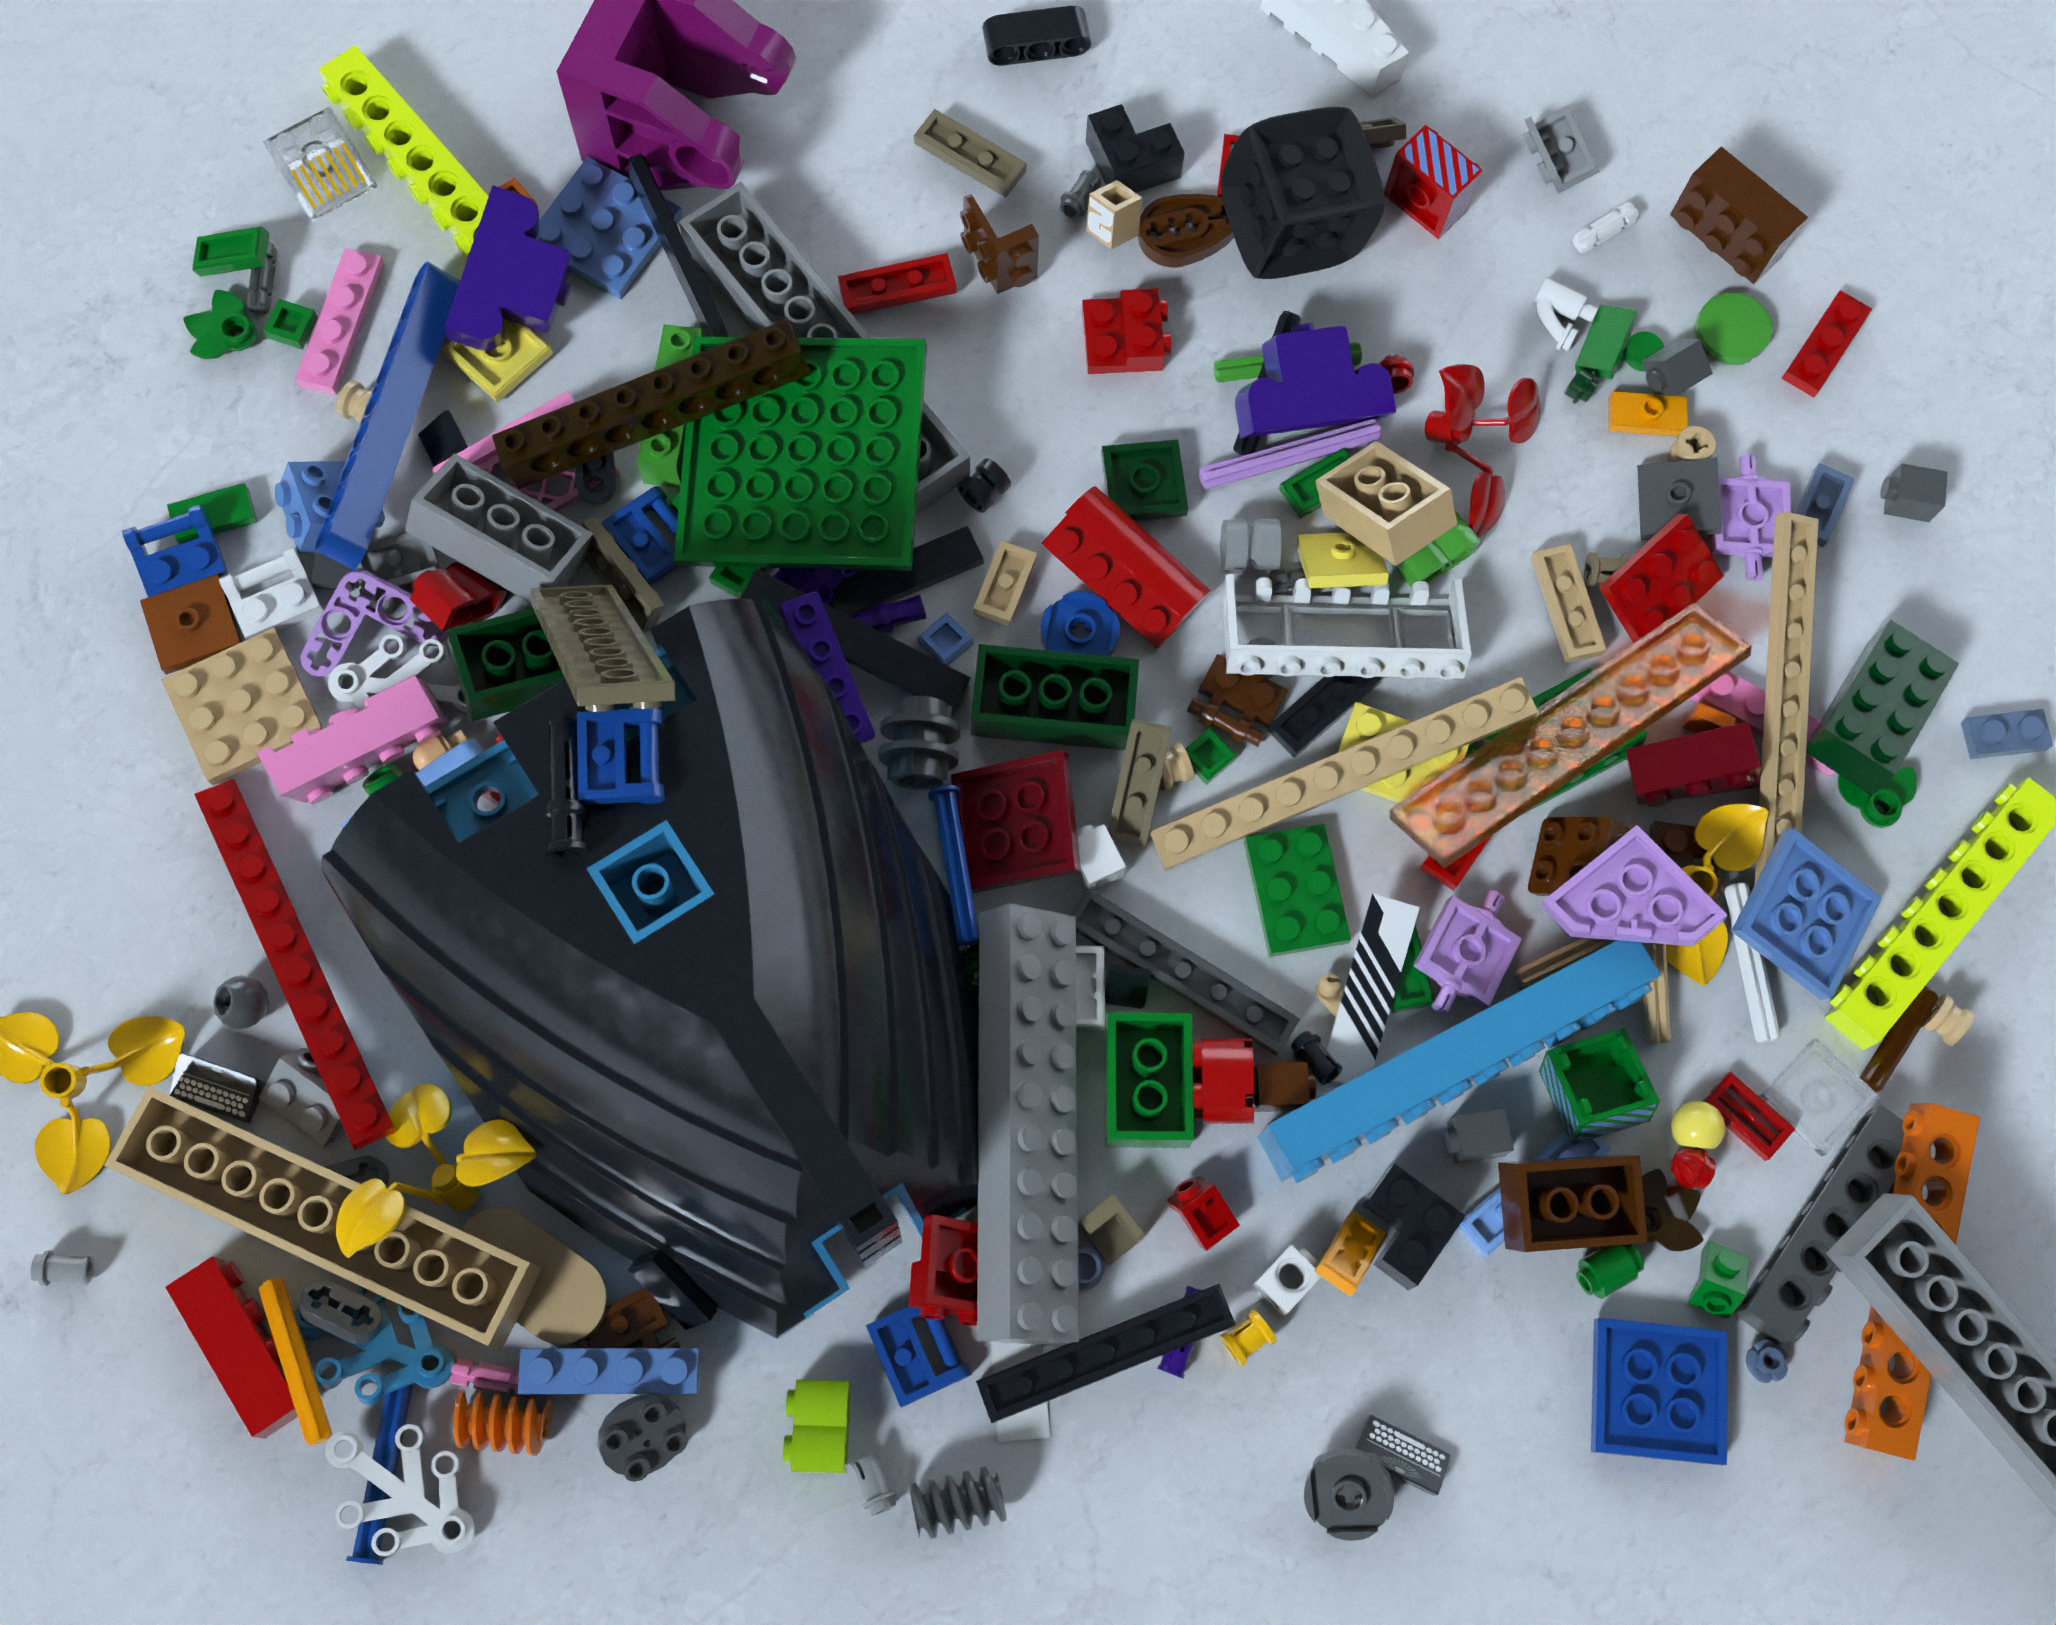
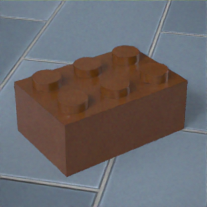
M1722 146L1692 173L1670 214L1683 229L1689 230L1711 252L1718 254L1730 264L1737 274L1747 278L1753 284L1783 257L1808 219V216Z
M1612 1154L1498 1162L1505 1249L1520 1252H1536L1648 1243L1640 1155Z

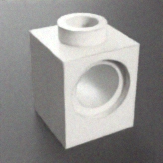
M1105 824L1093 828L1092 825H1087L1078 829L1077 837L1081 872H1077V875L1085 891L1088 888L1096 891L1124 878L1126 865Z
M1290 1245L1251 1287L1283 1317L1292 1310L1321 1278L1319 1274L1314 1272L1319 1262L1303 1247L1296 1250ZM1289 1266L1298 1272L1300 1283L1297 1289H1288L1282 1285L1279 1279V1272L1282 1267Z

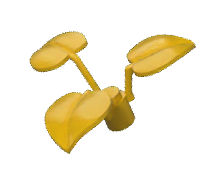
M1728 804L1716 807L1705 813L1698 821L1694 831L1696 843L1707 851L1702 858L1703 867L1690 865L1683 867L1682 870L1709 897L1713 896L1718 887V880L1713 872L1714 867L1711 865V858L1717 867L1725 871H1742L1753 865L1762 852L1769 811L1766 808L1751 804ZM1722 922L1695 946L1666 944L1667 962L1698 984L1707 985L1718 972L1726 953L1728 932L1725 923Z
M19 1012L0 1017V1075L11 1082L24 1084L32 1083L40 1077L42 1091L49 1097L60 1098V1105L65 1107L71 1114L72 1120L57 1118L48 1122L38 1133L35 1141L37 1162L62 1194H71L91 1182L104 1167L111 1151V1135L106 1124L97 1118L81 1120L80 1112L72 1103V1099L84 1091L87 1084L86 1077L90 1074L112 1070L121 1066L124 1078L132 1084L151 1086L164 1081L174 1072L180 1052H182L186 1036V1030L182 1024L160 1016H141L129 1019L116 1027L108 1038V1048L117 1059L107 1063L80 1068L72 1064L54 1063L49 1059L57 1052L60 1037L56 1025L46 1016L33 1012Z
M429 1083L417 1085L412 1090L407 1091L389 1111L388 1115L394 1126L395 1133L386 1138L393 1146L398 1148H409L422 1139L424 1145L440 1165L435 1169L431 1178L434 1191L424 1190L399 1182H395L387 1187L383 1181L376 1178L360 1184L348 1194L340 1207L336 1222V1235L342 1253L347 1258H350L357 1251L373 1245L390 1235L400 1225L406 1212V1200L400 1192L429 1199L435 1205H439L444 1201L451 1209L464 1211L477 1201L480 1194L479 1186L491 1183L516 1171L538 1155L513 1124L505 1120L496 1119L483 1123L474 1129L464 1141V1153L456 1157L457 1164H450L436 1147L430 1134L444 1129L450 1122L452 1115L451 1101L447 1094L436 1085Z

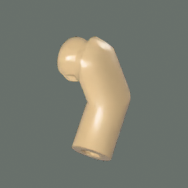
M1325 974L1321 976L1319 983L1316 985V994L1323 1005L1333 1015L1337 1016L1344 990L1339 983V977L1334 974Z

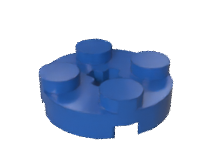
M1083 591L1070 592L1063 595L1061 600L1056 601L1053 605L1051 604L1045 610L1040 631L1041 642L1045 650L1111 656L1116 650L1120 634L1119 619L1116 613L1114 614L1107 606V602L1100 596ZM1077 623L1085 624V630L1091 632V634L1084 636L1083 639H1077L1074 634L1069 632V629H1076Z

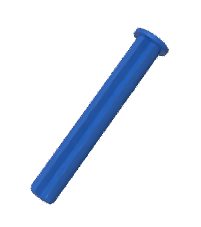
M944 785L928 792V799L935 803L957 942L960 946L974 945L979 942V932L956 800L961 792L957 786Z
M413 1384L385 1394L372 1459L393 1475L396 1474L400 1449L395 1443V1435L399 1428L406 1424ZM403 1432L402 1435H401V1439H400L401 1444H402V1439H403V1434H404V1432ZM367 1481L363 1503L391 1498L372 1482ZM387 1518L362 1522L358 1526L353 1555L347 1556L346 1561L383 1565L384 1560L379 1559V1555L373 1551L371 1541L373 1535L378 1530L385 1528ZM383 1534L377 1540L379 1549H381Z

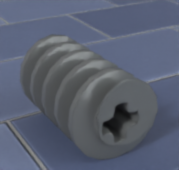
M986 1466L980 1468L978 1482H975L969 1471H964L961 1486L957 1485L952 1475L945 1476L944 1490H940L934 1479L928 1480L926 1494L921 1492L916 1483L910 1486V1495L919 1538L921 1528L923 1527L931 1539L937 1538L939 1523H942L948 1535L954 1534L956 1519L960 1520L965 1530H971L973 1515H977L982 1525L987 1526L989 1525L991 1511L996 1513L1001 1522L1007 1520L998 1474L996 1472V1477L993 1478Z

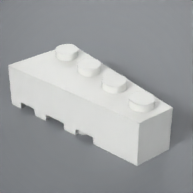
M1367 0L1261 1L1260 9L1269 16L1272 14L1277 16L1284 22L1283 27L1293 35L1298 33L1312 44L1311 49L1320 56L1326 55L1336 62L1337 69L1371 96L1401 80L1409 52Z

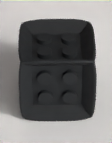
M1323 107L1270 117L1252 124L1238 137L1226 161L1221 177L1224 208L1237 247L1248 271L1257 279H1277L1331 268L1352 259L1367 244L1384 213V190L1377 165L1361 124L1351 109L1346 107Z

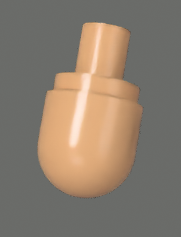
M459 730L447 738L440 734L425 743L419 744L415 748L412 757L415 767L421 770L458 744L466 741L467 738Z

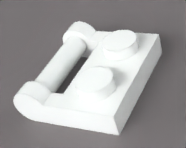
M295 547L283 551L284 556L233 577L231 574L219 578L246 640L273 627L278 632L324 611ZM289 570L292 571L293 578L243 599L240 591Z

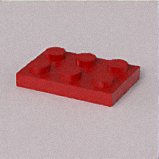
M1677 514L1601 584L1599 589L1637 649H1647L1724 577V574L1688 514Z

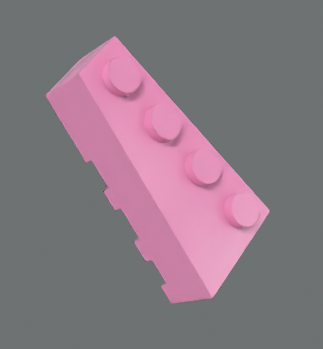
M414 675L365 699L364 704L366 708L361 711L355 707L347 710L344 709L330 716V720L327 722L329 726L324 729L315 728L307 731L305 728L290 735L292 739L291 745L274 752L270 745L257 751L256 753L280 796L304 803L317 804L332 796V789L346 781L347 784H352L366 777L369 774L368 768L381 761L383 764H387L400 758L405 754L404 748L418 741L421 744L437 737L441 733L439 728L449 722L426 681Z

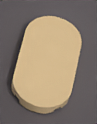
M494 1207L476 1213L461 1227V1231L542 1268L516 1321L526 1330L545 1342L554 1345L573 1344L584 1338L588 1339L601 1327L605 1320L603 1318L607 1306H609L607 1284L603 1274L593 1264L532 1220L513 1209Z

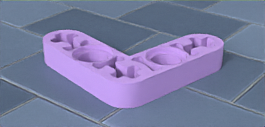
M352 569L346 572L340 580L305 644L300 659L304 670L309 674L317 677L330 674L341 660L365 614L421 644L427 639H436L443 643L447 639V633L444 631L441 634L434 632L431 636H428L424 633L425 626L416 620L414 621L413 628L405 625L411 619L414 607H417L409 600L412 594L367 570ZM359 578L366 581L364 588L374 595L378 587L384 589L385 591L377 601L376 609L369 606L373 599L372 597L361 593L358 598L350 595L352 588L347 585V582L356 583ZM390 597L401 598L407 605V612L400 618H392L385 613L383 608L384 602ZM422 611L419 612L418 618L426 622L431 621ZM334 612L346 614L351 621L350 629L344 633L332 631L327 623L329 615ZM319 632L331 641L342 643L340 648L335 643H332L326 655V658L331 661L330 664L323 662L320 666H316L312 663L314 656L309 653L310 650L318 652L325 638L317 636Z

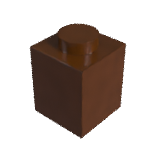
M1307 1062L1257 1063L1255 1065L1254 1112L1294 1111L1309 1103L1310 1099H1315V1075L1308 1074Z

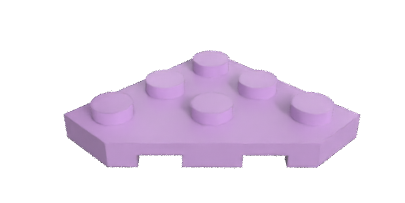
M1638 825L1559 887L1542 903V908L1570 937L1695 946L1724 922L1727 914Z

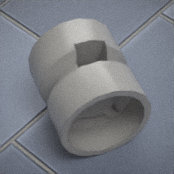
M1257 519L1253 526H1249L1246 520L1222 521L1220 551L1223 570H1246L1249 564H1252L1256 570H1279L1282 550L1279 519Z

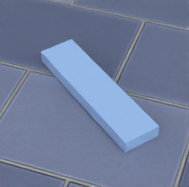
M1565 1131L1532 1160L1606 1155L1612 1149L1601 1137L1572 1145ZM1500 1187L1470 1211L1459 1225V1228L1484 1257L1488 1256L1504 1242Z

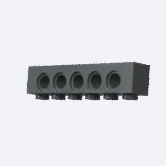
M1881 1104L1864 1111L1747 1290L1745 1298L1733 1312L1776 1345L1791 1342L1792 1340L1798 1341L1810 1325V1320L1807 1319V1316L1813 1307L1823 1304L1830 1295L1833 1286L1829 1282L1836 1271L1841 1272V1270L1826 1252L1884 1193L1893 1194L1896 1179L1894 1165L1897 1156L1901 1153L1904 1137L1903 1120ZM1871 1149L1880 1155L1882 1160L1881 1168L1876 1167L1870 1159ZM1849 1183L1854 1184L1859 1189V1203L1850 1197L1848 1192ZM1828 1216L1832 1217L1838 1224L1839 1232L1837 1237L1832 1235L1826 1227ZM1806 1250L1810 1251L1816 1258L1817 1266L1815 1271L1810 1270L1804 1262ZM1784 1284L1788 1285L1794 1292L1795 1300L1792 1306L1788 1305L1782 1298L1781 1289Z

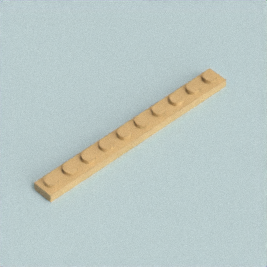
M1786 511L1775 515L1759 806L1766 808L1769 814L1765 826L1764 845L1760 856L1756 860L1755 884L1783 830L1794 828L1802 834L1819 519Z
M1521 676L1149 832V835L1164 870L1167 871L1535 717L1539 712Z

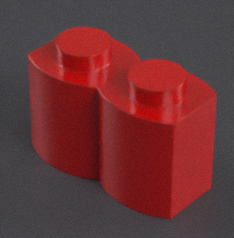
M453 562L446 569L427 570L420 574L414 582V591L409 600L442 631L446 632L447 629L466 625L470 621L479 622L497 613L507 591L502 586L464 564Z

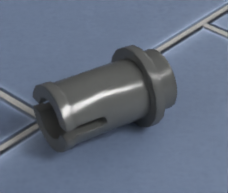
M1089 170L1082 171L1071 190L1063 193L1061 196L1060 209L1067 217L1077 219L1079 216H1084L1088 211L1089 193L1099 189L1102 184L1100 178H1097L1093 184H1090L1096 176L1094 172Z

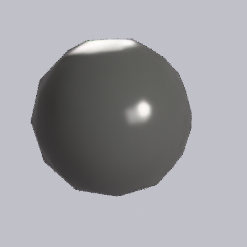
M242 975L232 977L223 982L216 990L213 1004L215 1015L223 1024L236 1029H245L256 1025L266 1015L269 1000L266 989L259 981Z

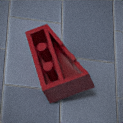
M1749 721L1625 749L1638 805L1647 803L1648 807L1665 805L1674 799L1697 798L1709 794L1758 788L1760 786L1761 766Z

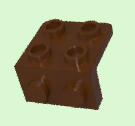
M973 195L964 196L963 211L960 212L964 232H961L960 236L966 251L969 254L974 253L979 261L977 266L985 283L991 282L997 294L1013 287H1023L1037 277L1039 235L1033 224L997 238Z
M1547 817L1543 820L1528 883L1529 892L1536 896H1550L1631 829L1612 817Z

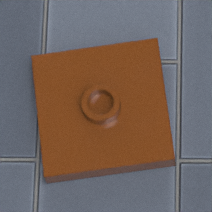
M218 574L140 600L161 670L166 675L187 668L242 642L229 600L219 581L221 577Z

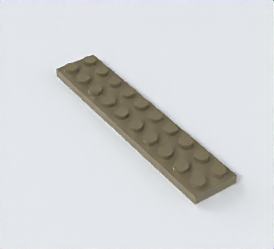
M613 585L530 588L533 610L578 706H585L587 711L605 712L613 710L614 704L633 703V706L636 708L654 709L661 707L662 701H675L674 680Z

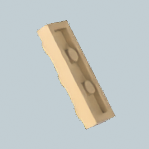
M1566 544L1534 551L1531 561L1565 664L1602 656L1607 648L1572 545Z

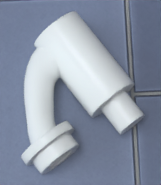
M1546 278L1534 301L1537 303V312L1544 326L1558 342L1555 349L1568 351L1578 330L1572 328L1573 325L1568 323L1565 329L1554 312L1573 321L1578 316L1592 322L1598 308L1585 303L1586 296Z

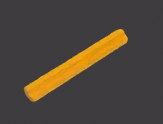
M280 1277L268 1279L259 1286V1293L306 1444L309 1446L321 1444L332 1436V1429L284 1279Z

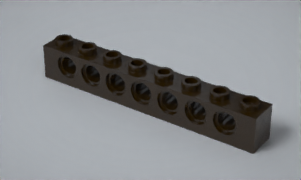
M786 319L493 434L492 437L502 469L520 489L809 376L811 371L800 341L789 319Z

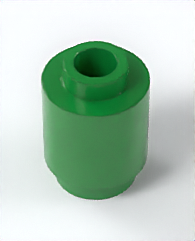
M1633 1244L1604 1246L1579 1260V1271L1576 1273L1580 1286L1587 1294H1594L1596 1297L1603 1299L1638 1278V1273L1644 1270V1262Z

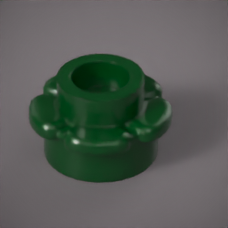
M1580 368L1564 392L1565 395L1573 399L1572 403L1576 404L1580 399L1587 402L1598 385V382L1593 380L1595 371L1592 370L1589 373Z

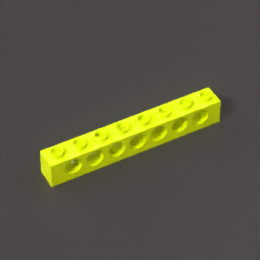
M356 45L320 67L319 71L325 82L321 89L328 100L334 106L340 104L345 109L342 112L353 129L357 131L361 128L366 133L364 138L373 152L378 156L382 153L388 159L386 163L394 176L399 181L403 178L407 180L410 184L408 188L415 200L421 206L427 203L432 209L430 213L437 225L443 231L449 229L455 235L453 241L464 256H469L489 197L487 193Z
M2030 777L2016 786L2011 783L2007 784L1997 794L1993 801L1998 806L1992 813L1984 812L1974 822L1970 829L1975 834L1968 842L1963 839L1951 850L1947 857L1952 862L1945 870L1940 867L1929 877L1924 884L1929 889L1921 899L1916 896L1906 905L1900 913L1905 918L1898 928L1892 925L1877 941V944L1881 947L1874 957L1870 954L1867 955L1853 970V973L1857 976L1850 986L1842 985L1834 993L1832 999L1828 1001L1833 1007L1824 1018L1862 1050L1879 1043L2056 825V798ZM2009 818L2016 823L2018 830L2011 826ZM1985 846L1994 852L1995 859L1988 855ZM1962 874L1970 879L1972 888L1964 883ZM1938 902L1947 908L1949 917L1940 911ZM1915 931L1924 937L1925 946L1916 940ZM1891 960L1899 964L1902 976L1893 971ZM1867 989L1874 992L1877 996L1878 1006L1872 1004L1867 998Z

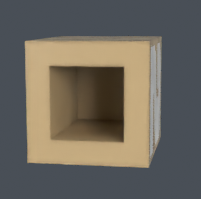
M1118 180L1089 193L1086 231L1110 249L1133 239L1139 234L1143 198Z

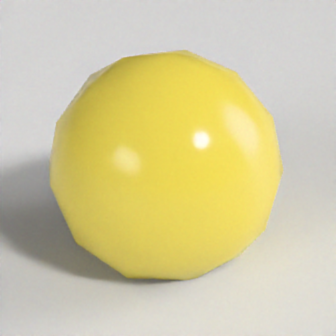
M1700 1100L1682 1104L1674 1112L1670 1123L1672 1137L1681 1146L1716 1149L1722 1142L1726 1132L1724 1118L1719 1110L1711 1104Z

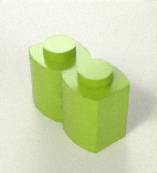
M796 1379L795 1390L788 1389L786 1417H793V1433L784 1437L783 1462L791 1463V1472L847 1474L851 1383L849 1381Z

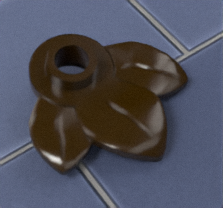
M1655 1169L1642 1176L1645 1215L1651 1221L1650 1228L1647 1229L1648 1243L1657 1241L1667 1250L1676 1252L1692 1249L1702 1243L1704 1240L1703 1236L1688 1222L1698 1206L1701 1193L1695 1189H1687L1683 1186L1668 1187L1661 1169Z

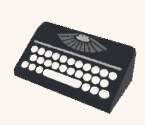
M180 1052L169 1096L250 1124L260 1102L258 1097L266 1083L253 1076Z
M1369 1415L1355 1448L1378 1455L1390 1475L1432 1496H1438L1451 1455L1373 1415Z

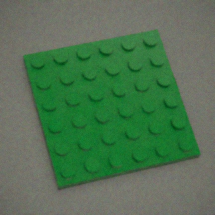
M694 336L692 356L740 337ZM798 338L811 375L686 423L674 562L678 566L912 571L927 343L925 339Z

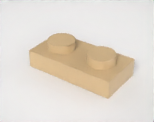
M1001 540L973 607V614L1010 627L1037 561V553Z

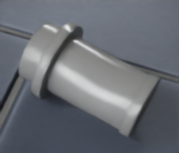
M47 1250L43 1254H36L31 1264V1279L39 1281L41 1286H47L50 1282L81 1283L82 1285H87L90 1283L94 1272L92 1256L55 1255L51 1250Z
M878 1453L853 1463L852 1468L856 1472L866 1502L863 1504L864 1509L869 1508L871 1515L874 1516L895 1507L894 1497L897 1496L895 1490H890L879 1461Z

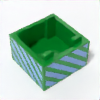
M1625 1027L1547 1050L1539 1068L1540 1076L1572 1145L1650 1122L1660 1103Z

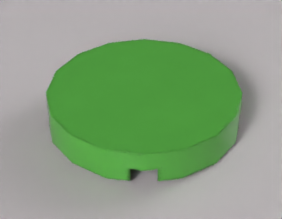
M1723 293L1712 297L1701 308L1694 325L1696 339H1700L1704 348L1708 350L1707 354L1714 360L1727 365H1742L1750 362L1765 350L1772 335L1771 318L1765 308L1754 298L1741 293Z

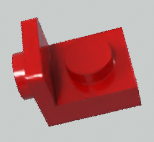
M1201 1176L1190 1178L1180 1183L1174 1191L1175 1194L1167 1199L1169 1206L1180 1214L1199 1246L1206 1251L1240 1226L1216 1186Z

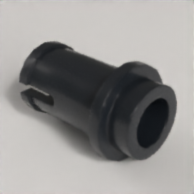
M1310 1031L1303 1032L1291 1044V1049L1294 1051L1293 1057L1295 1060L1307 1062L1308 1068L1322 1085L1331 1083L1341 1073L1342 1066L1320 1044L1321 1038L1319 1035H1312Z

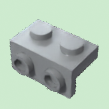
M1569 106L1535 124L1531 116L1524 119L1529 130L1523 134L1531 154L1539 151L1543 162L1537 164V167L1545 184L1553 182L1558 194L1599 173L1596 162Z
M407 532L370 543L362 561L355 569L367 570L395 586L410 582L413 590L414 582L420 574L427 570L441 569L434 547ZM358 579L361 586L359 589L360 594H371L373 601H377L385 591L378 587L374 595L364 588L366 581Z
M301 1048L280 1057L258 1098L323 1147L333 1143L343 1125L310 1051Z

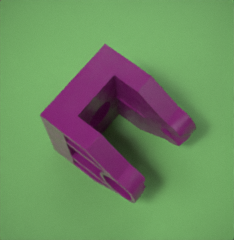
M594 0L556 72L583 162L587 157H590L630 179L629 157L641 153L642 156L644 155L662 191L703 186L729 189L735 184L744 163L739 152L740 136L726 124L710 117L670 85L709 99L747 93L776 95L787 80L795 64L796 55L793 47L782 35L760 23L733 0Z

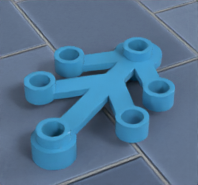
M359 1286L357 1294L364 1297L368 1289ZM381 1295L371 1299L381 1310L380 1328L374 1339L365 1344L349 1343L310 1323H304L303 1317L300 1314V1307L295 1311L303 1339L314 1341L327 1335L365 1350L340 1361L334 1358H325L319 1361L315 1366L314 1376L321 1387L326 1389L334 1388L343 1379L388 1361L405 1366L380 1378L375 1374L361 1376L355 1383V1393L363 1404H375L383 1395L413 1383L423 1388H437L450 1379L454 1359L451 1352L445 1346L433 1344L424 1316L419 1313L406 1315L404 1313L406 1307L400 1304L397 1305L399 1317L404 1323L409 1324L416 1349L398 1343L384 1303L386 1298ZM313 1301L312 1307L319 1309L323 1304ZM434 1358L439 1361V1365L434 1370L428 1371L423 1369V1364L428 1359ZM334 1367L337 1369L336 1375L333 1378H321V1374L326 1368ZM368 1383L378 1385L377 1390L372 1395H363L361 1393L362 1388Z

